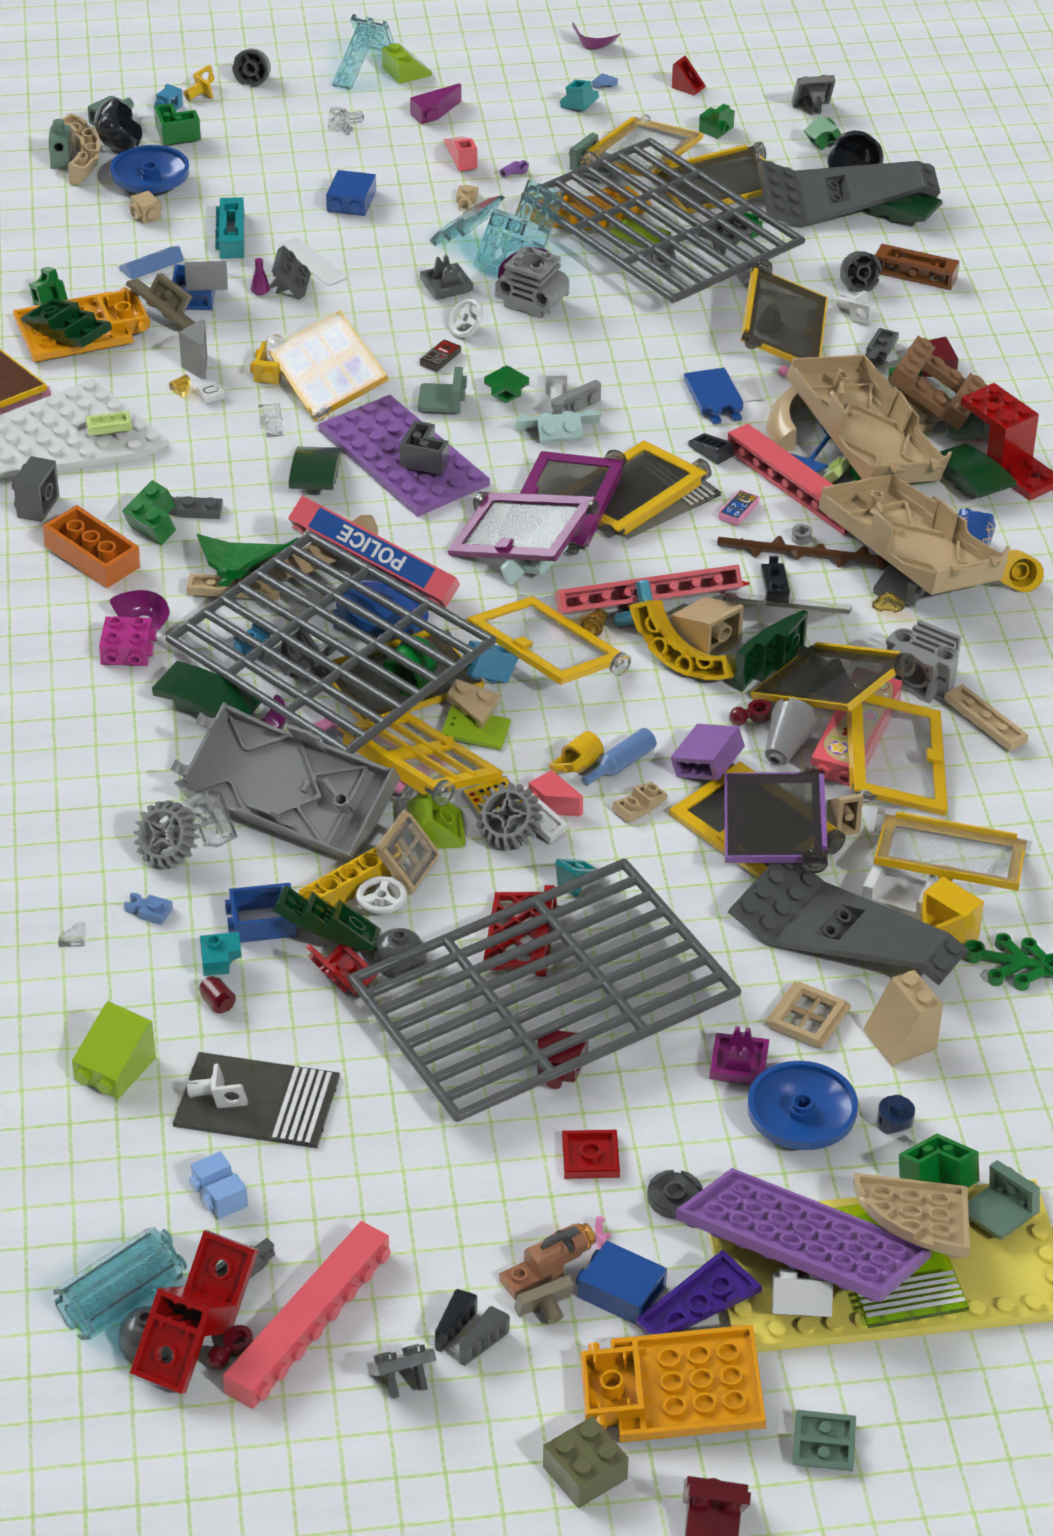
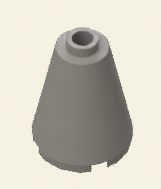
M790 698L789 701H782L783 699H780L775 704L765 750V756L772 765L787 764L818 729L820 717L816 718L813 714L814 708L804 701Z

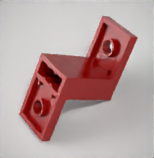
M996 383L961 398V405L990 425L987 455L1001 465L1017 481V486L1011 488L1029 501L1053 490V471L1033 457L1039 414Z
M203 1230L185 1286L157 1289L130 1374L180 1394H185L205 1336L225 1334L230 1327L234 1326L259 1250L214 1232ZM221 1259L228 1265V1271L224 1276H220L216 1271V1265ZM166 1346L173 1351V1359L170 1363L164 1362L161 1357V1352Z

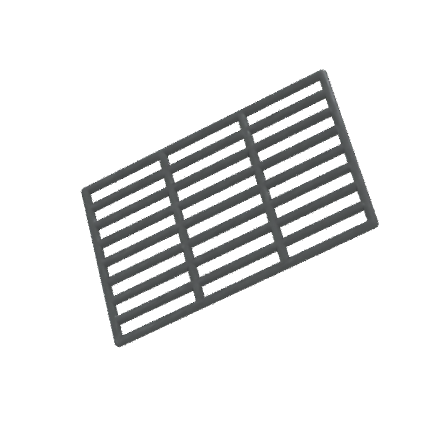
M647 138L521 193L523 200L671 303L685 299L805 243L803 236L652 138ZM652 147L690 173L683 176L645 151L644 148ZM637 154L675 180L668 183L628 155ZM616 160L622 161L659 187L651 189L612 162ZM604 166L644 194L634 195L597 169ZM586 173L590 174L628 201L618 202L581 176ZM698 178L740 206L735 209L692 181ZM575 181L612 208L602 209L565 182ZM684 185L725 213L719 216L677 189V187ZM558 187L596 215L588 217L549 189ZM669 192L709 220L702 223L661 194ZM542 194L580 222L570 223L533 196ZM653 199L693 227L686 230L645 201ZM634 206L639 207L676 232L677 235L668 236L630 210V208ZM750 211L792 240L785 243L744 216L743 213ZM622 213L660 239L661 242L657 244L652 243L614 217V215ZM734 218L775 245L776 248L769 250L727 221ZM606 220L646 249L637 251L602 227L598 222ZM716 225L720 226L761 255L753 257L711 228ZM590 227L630 256L622 259L583 232L582 229ZM701 232L745 262L738 265L695 235ZM688 240L729 269L723 272L679 242ZM668 247L673 248L713 275V277L703 278L665 252L664 249ZM652 254L657 255L697 284L691 287L647 257ZM639 261L681 291L675 294L671 293L631 264Z
M312 531L304 534L165 637L167 643L220 675L292 723L321 736L320 740L325 744L351 754L359 750L496 643V638L493 635ZM309 542H313L358 568L359 571L350 577L302 549V547ZM294 554L339 580L342 584L333 590L285 560ZM278 567L325 596L315 603L267 573ZM370 575L420 604V606L410 612L360 581ZM257 580H260L304 606L307 610L298 616L250 586ZM352 588L402 617V619L392 625L343 596V594ZM242 592L288 620L289 623L280 629L232 599ZM335 601L385 632L379 637L374 638L325 609V607ZM224 605L272 636L261 642L216 614L215 611ZM430 610L482 640V642L475 648H472L424 620L421 616ZM317 614L364 642L367 646L357 652L309 623L308 620ZM204 619H208L255 649L244 656L198 627L197 624ZM410 624H414L465 655L455 662L403 630ZM297 628H301L350 659L342 665H338L289 634ZM189 631L236 661V663L226 669L179 638ZM396 637L447 669L440 675H436L385 643ZM283 641L330 670L331 673L321 679L272 647ZM377 650L429 681V683L423 688L418 689L367 657ZM264 654L314 686L303 693L254 662V660ZM360 664L408 693L411 697L405 702L400 703L351 673L350 670ZM246 667L295 698V700L285 707L236 674ZM341 677L387 705L393 711L382 717L331 684ZM324 691L372 721L375 725L364 731L313 698ZM306 705L357 739L349 745H345L295 712Z
M625 858L348 976V981L455 1122L467 1119L741 995L740 987ZM623 870L629 876L626 879L553 910H550L545 904L550 900ZM635 885L643 892L566 926H563L558 918ZM648 901L656 907L654 910L580 942H577L572 937V934ZM535 907L540 913L537 917L462 949L454 942ZM664 917L670 923V925L592 959L585 952V950ZM547 923L554 930L475 965H472L467 958ZM675 933H678L684 939L682 942L604 975L598 968ZM560 939L567 946L486 982L480 975ZM442 946H445L450 953L368 989L362 982V980ZM692 949L698 955V957L622 991L618 992L612 984L687 950ZM574 955L580 961V964L500 999L493 991ZM456 962L463 969L382 1005H379L374 998ZM706 965L712 971L710 975L638 1007L632 1008L626 1001ZM586 972H589L595 979L515 1015H512L507 1009L508 1006ZM467 979H471L476 986L395 1022H392L387 1015ZM718 982H721L727 989L652 1024L646 1025L640 1018ZM601 988L608 995L604 999L529 1032H526L520 1025ZM483 995L489 1002L484 1006L408 1039H405L400 1032ZM614 1005L622 1012L620 1015L541 1050L534 1042ZM497 1012L503 1019L422 1056H418L413 1049L492 1013ZM628 1022L636 1029L632 1033L556 1067L547 1059ZM508 1029L516 1036L511 1040L434 1074L426 1067L428 1064ZM524 1046L530 1053V1055L445 1092L439 1084L519 1047ZM536 1063L544 1071L462 1109H458L453 1102L455 1099Z

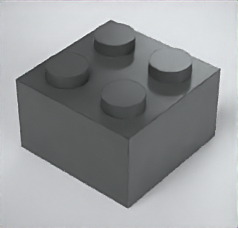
M31 456L26 464L22 465L19 474L13 478L12 490H14L15 495L14 507L17 511V518L43 522L60 497L55 460Z

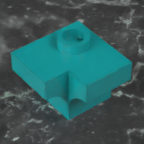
M575 79L565 87L566 96L560 100L561 108L585 111L599 98L598 91L592 89L591 81Z
M239 932L200 936L203 976L230 974L231 962L242 958Z

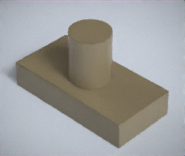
M570 1275L518 1294L514 1304L518 1317L541 1309L548 1324L560 1321L564 1315L557 1302L571 1297L574 1283Z

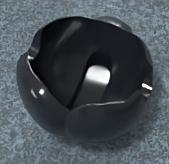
M118 98L108 99L99 106L95 114L94 125L100 140L105 146L114 151H125L140 144L142 128L131 118L132 110Z
M853 130L841 134L836 139L835 147L828 155L827 164L828 168L883 164L884 154L880 143L864 131Z

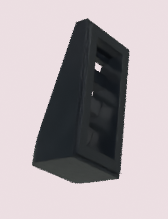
M706 433L688 441L689 446L717 465L734 456V444L732 442Z
M460 1289L454 1291L435 1330L436 1351L442 1352L477 1313L478 1297L476 1294Z

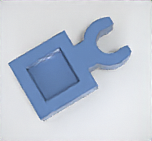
M131 893V903L124 902L125 912L130 914L138 913V919L159 925L164 923L173 909L172 901L153 895L143 899L138 893Z

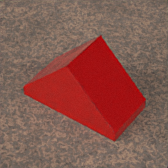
M686 55L673 64V89L694 96L706 87Z

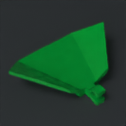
M197 534L208 565L217 570V575L223 578L222 581H219V586L228 587L234 579H242L254 567L264 563L270 557L280 553L298 540L297 537L286 544L235 543Z

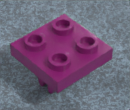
M738 1026L734 1028L733 1034L716 1033L709 1079L752 1084L755 1078L766 1070L770 1039L752 1037L750 1028H746L745 1032H740V1027Z

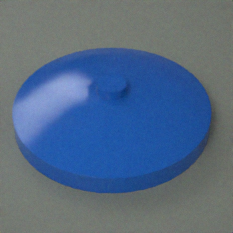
M143 145L127 149L119 153L110 165L111 178L114 183L125 190L136 193L145 191L159 193L171 190L181 185L188 178L190 172L188 158L182 152L162 145Z
M360 581L410 612L420 606V604L380 581ZM352 588L343 594V596L392 625L402 619V617ZM336 602L340 615L352 625L378 636L385 632ZM427 611L421 618L428 621L429 614ZM410 624L403 631L412 635L423 630L414 624Z
M788 1061L767 1068L755 1078L749 1089L747 1109L754 1127L768 1140L791 1149L815 1150L831 1146L848 1135L856 1122L858 1099L850 1082L836 1070L816 1062Z

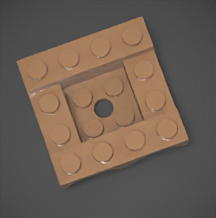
M918 335L888 378V381L902 390L903 395L910 404L924 414H927L935 422L944 420L956 430H959L971 413L961 405V398L987 386V384L984 383L981 377L972 373L966 379L962 377L958 370L951 369L941 358L933 356L932 352L935 347L928 339L921 338ZM921 369L954 391L956 394L953 398L950 399L944 391L937 390L930 385L927 379L919 377L918 374Z

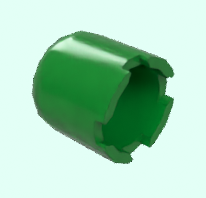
M413 636L437 651L429 640L420 636ZM402 641L394 649L433 673L437 670L438 662ZM389 657L384 660L382 667L418 689L423 688L428 683L427 680ZM384 679V681L386 682V684H387L388 686H390L391 683L388 682V681H386V680ZM400 689L399 694L409 697L411 696Z

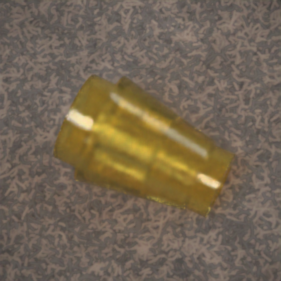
M602 608L596 609L583 618L581 627L596 637L599 636L608 617L607 612Z

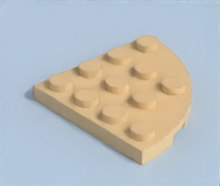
M854 1173V1192L860 1205L888 1233L920 1247L943 1253L950 1258H969L970 1234L967 1186Z

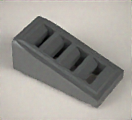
M493 1306L488 1307L459 1345V1361L461 1365H467L508 1334L510 1330V1316L507 1313Z

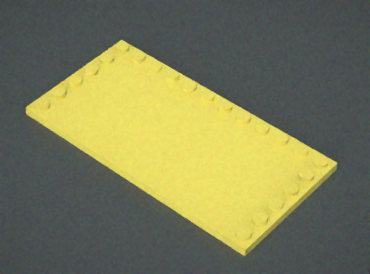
M1036 1179L1030 1180L1038 1186ZM989 1184L968 1187V1201L986 1189ZM1041 1193L1040 1212L1005 1239L995 1238L969 1220V1258H950L943 1253L932 1251L931 1258L910 1277L952 1270L954 1274L905 1282L899 1286L956 1277L957 1281L894 1291L889 1295L952 1284H959L960 1287L862 1304L861 1300L866 1299L865 1297H859L858 1293L851 1290H843L833 1283L832 1317L773 1314L772 1272L779 1273V1268L790 1267L785 1263L765 1258L758 1252L740 1248L731 1241L716 1238L708 1233L713 1257L723 1249L762 1286L761 1293L726 1309L729 1327L753 1324L757 1352L1053 1321V1229ZM857 1197L817 1201L881 1226L866 1213ZM796 1269V1272H798L797 1274H808L807 1272ZM961 1290L963 1293L959 1295L941 1297L936 1299L906 1303L866 1311L864 1310L865 1306L906 1300L911 1298L947 1293ZM959 1297L965 1298V1301L872 1317H867L866 1313Z

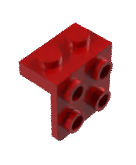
M308 944L306 948L311 953L308 958L320 971L331 979L345 994L350 991L357 997L358 993L348 981V976L369 965L349 946L339 944L327 958H324L311 944ZM378 974L362 980L363 984L367 987Z

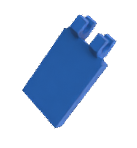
M725 367L684 373V382L701 414H708L713 424L721 423L722 419L719 415L726 411H729L733 421L742 420L740 411L743 410V400Z

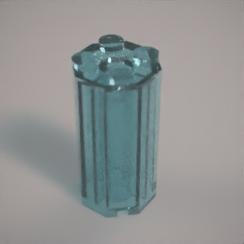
M155 1227L146 1228L53 1289V1294L59 1295V1298L54 1300L56 1308L65 1324L71 1330L77 1327L81 1331L77 1335L81 1340L92 1339L153 1298L158 1288L169 1287L183 1277V1271L187 1269V1264L172 1246L173 1239L169 1232L165 1229L159 1231Z

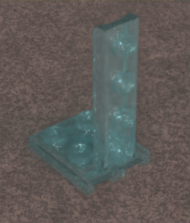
M355 14L352 15L350 21L354 34L334 77L332 86L351 90L369 48L382 52V47L394 43L387 21H383L381 24L374 22L373 18L366 17L363 20L358 19Z

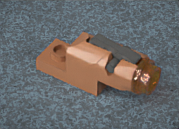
M574 1223L524 1250V1262L499 1273V1281L513 1299L516 1300L518 1294L562 1277L564 1264L580 1257L583 1252L591 1249V1245L596 1243L592 1228L587 1223Z

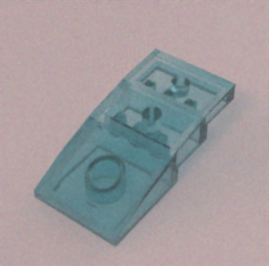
M499 195L475 204L440 229L430 239V242L436 246L444 239L450 241L459 234L464 237L485 222L505 197Z

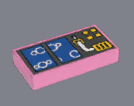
M739 490L720 510L718 519L738 526L759 504L760 497Z

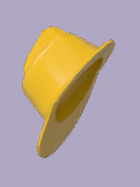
M1009 550L1008 562L1005 565L1003 577L1000 581L1023 593L1035 590L1042 583L1044 577L1042 564L1034 557L1022 551Z

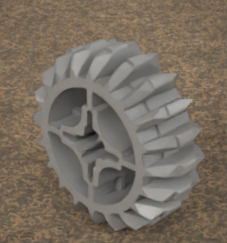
M509 782L507 789L503 784H499V791L497 792L490 788L492 795L490 797L483 795V799L486 802L485 804H478V808L482 812L476 813V818L480 820L476 825L479 829H482L480 835L483 838L487 837L486 841L490 845L494 843V846L498 849L504 845V848L510 851L512 844L516 849H520L521 841L525 845H529L527 837L536 838L533 830L541 829V825L536 821L543 820V815L538 813L542 810V806L537 804L539 801L536 795L532 796V791L529 788L524 790V786L518 784L515 788V785ZM515 799L525 802L527 812L517 809ZM503 802V805L499 809H496ZM492 821L502 823L504 834L494 831ZM523 824L517 831H515L518 825Z
M170 800L165 802L158 801L155 803V806H147L148 813H140L143 818L142 821L135 822L139 826V830L133 831L135 835H138V839L133 843L140 846L136 852L143 855L142 859L145 862H150L151 866H159L162 869H167L168 867L176 868L178 863H186L185 857L193 856L190 849L198 847L194 843V839L200 838L198 834H195V830L199 828L198 824L193 823L196 817L190 814L191 810L189 808L183 807L178 802L173 803ZM172 815L170 820H166L164 823L159 822L163 817ZM169 846L174 847L170 852L161 854L163 849H167Z

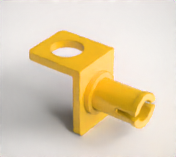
M207 65L193 74L195 85L183 91L187 100L191 101L200 94H204L210 99L213 98L210 83L215 78L212 66ZM205 72L209 73L207 80L202 78Z

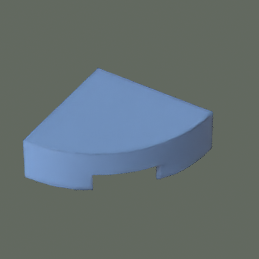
M604 73L592 81V87L601 89V86L610 85L611 88L618 85V78Z

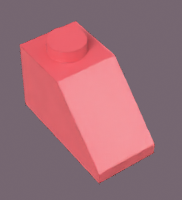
M552 770L529 782L528 788L557 815H583V795Z

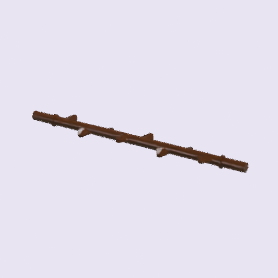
M719 536L717 541L718 546L735 547L740 550L742 548L749 549L754 558H757L762 551L792 554L796 560H799L802 556L834 559L839 568L847 561L876 564L881 570H884L888 565H892L880 555L870 554L866 546H862L857 552L826 549L823 544H818L814 548L785 544L782 536H777L771 543Z

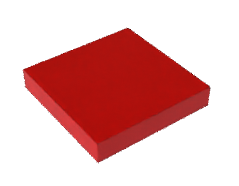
M617 1129L562 1131L564 1179L620 1178Z

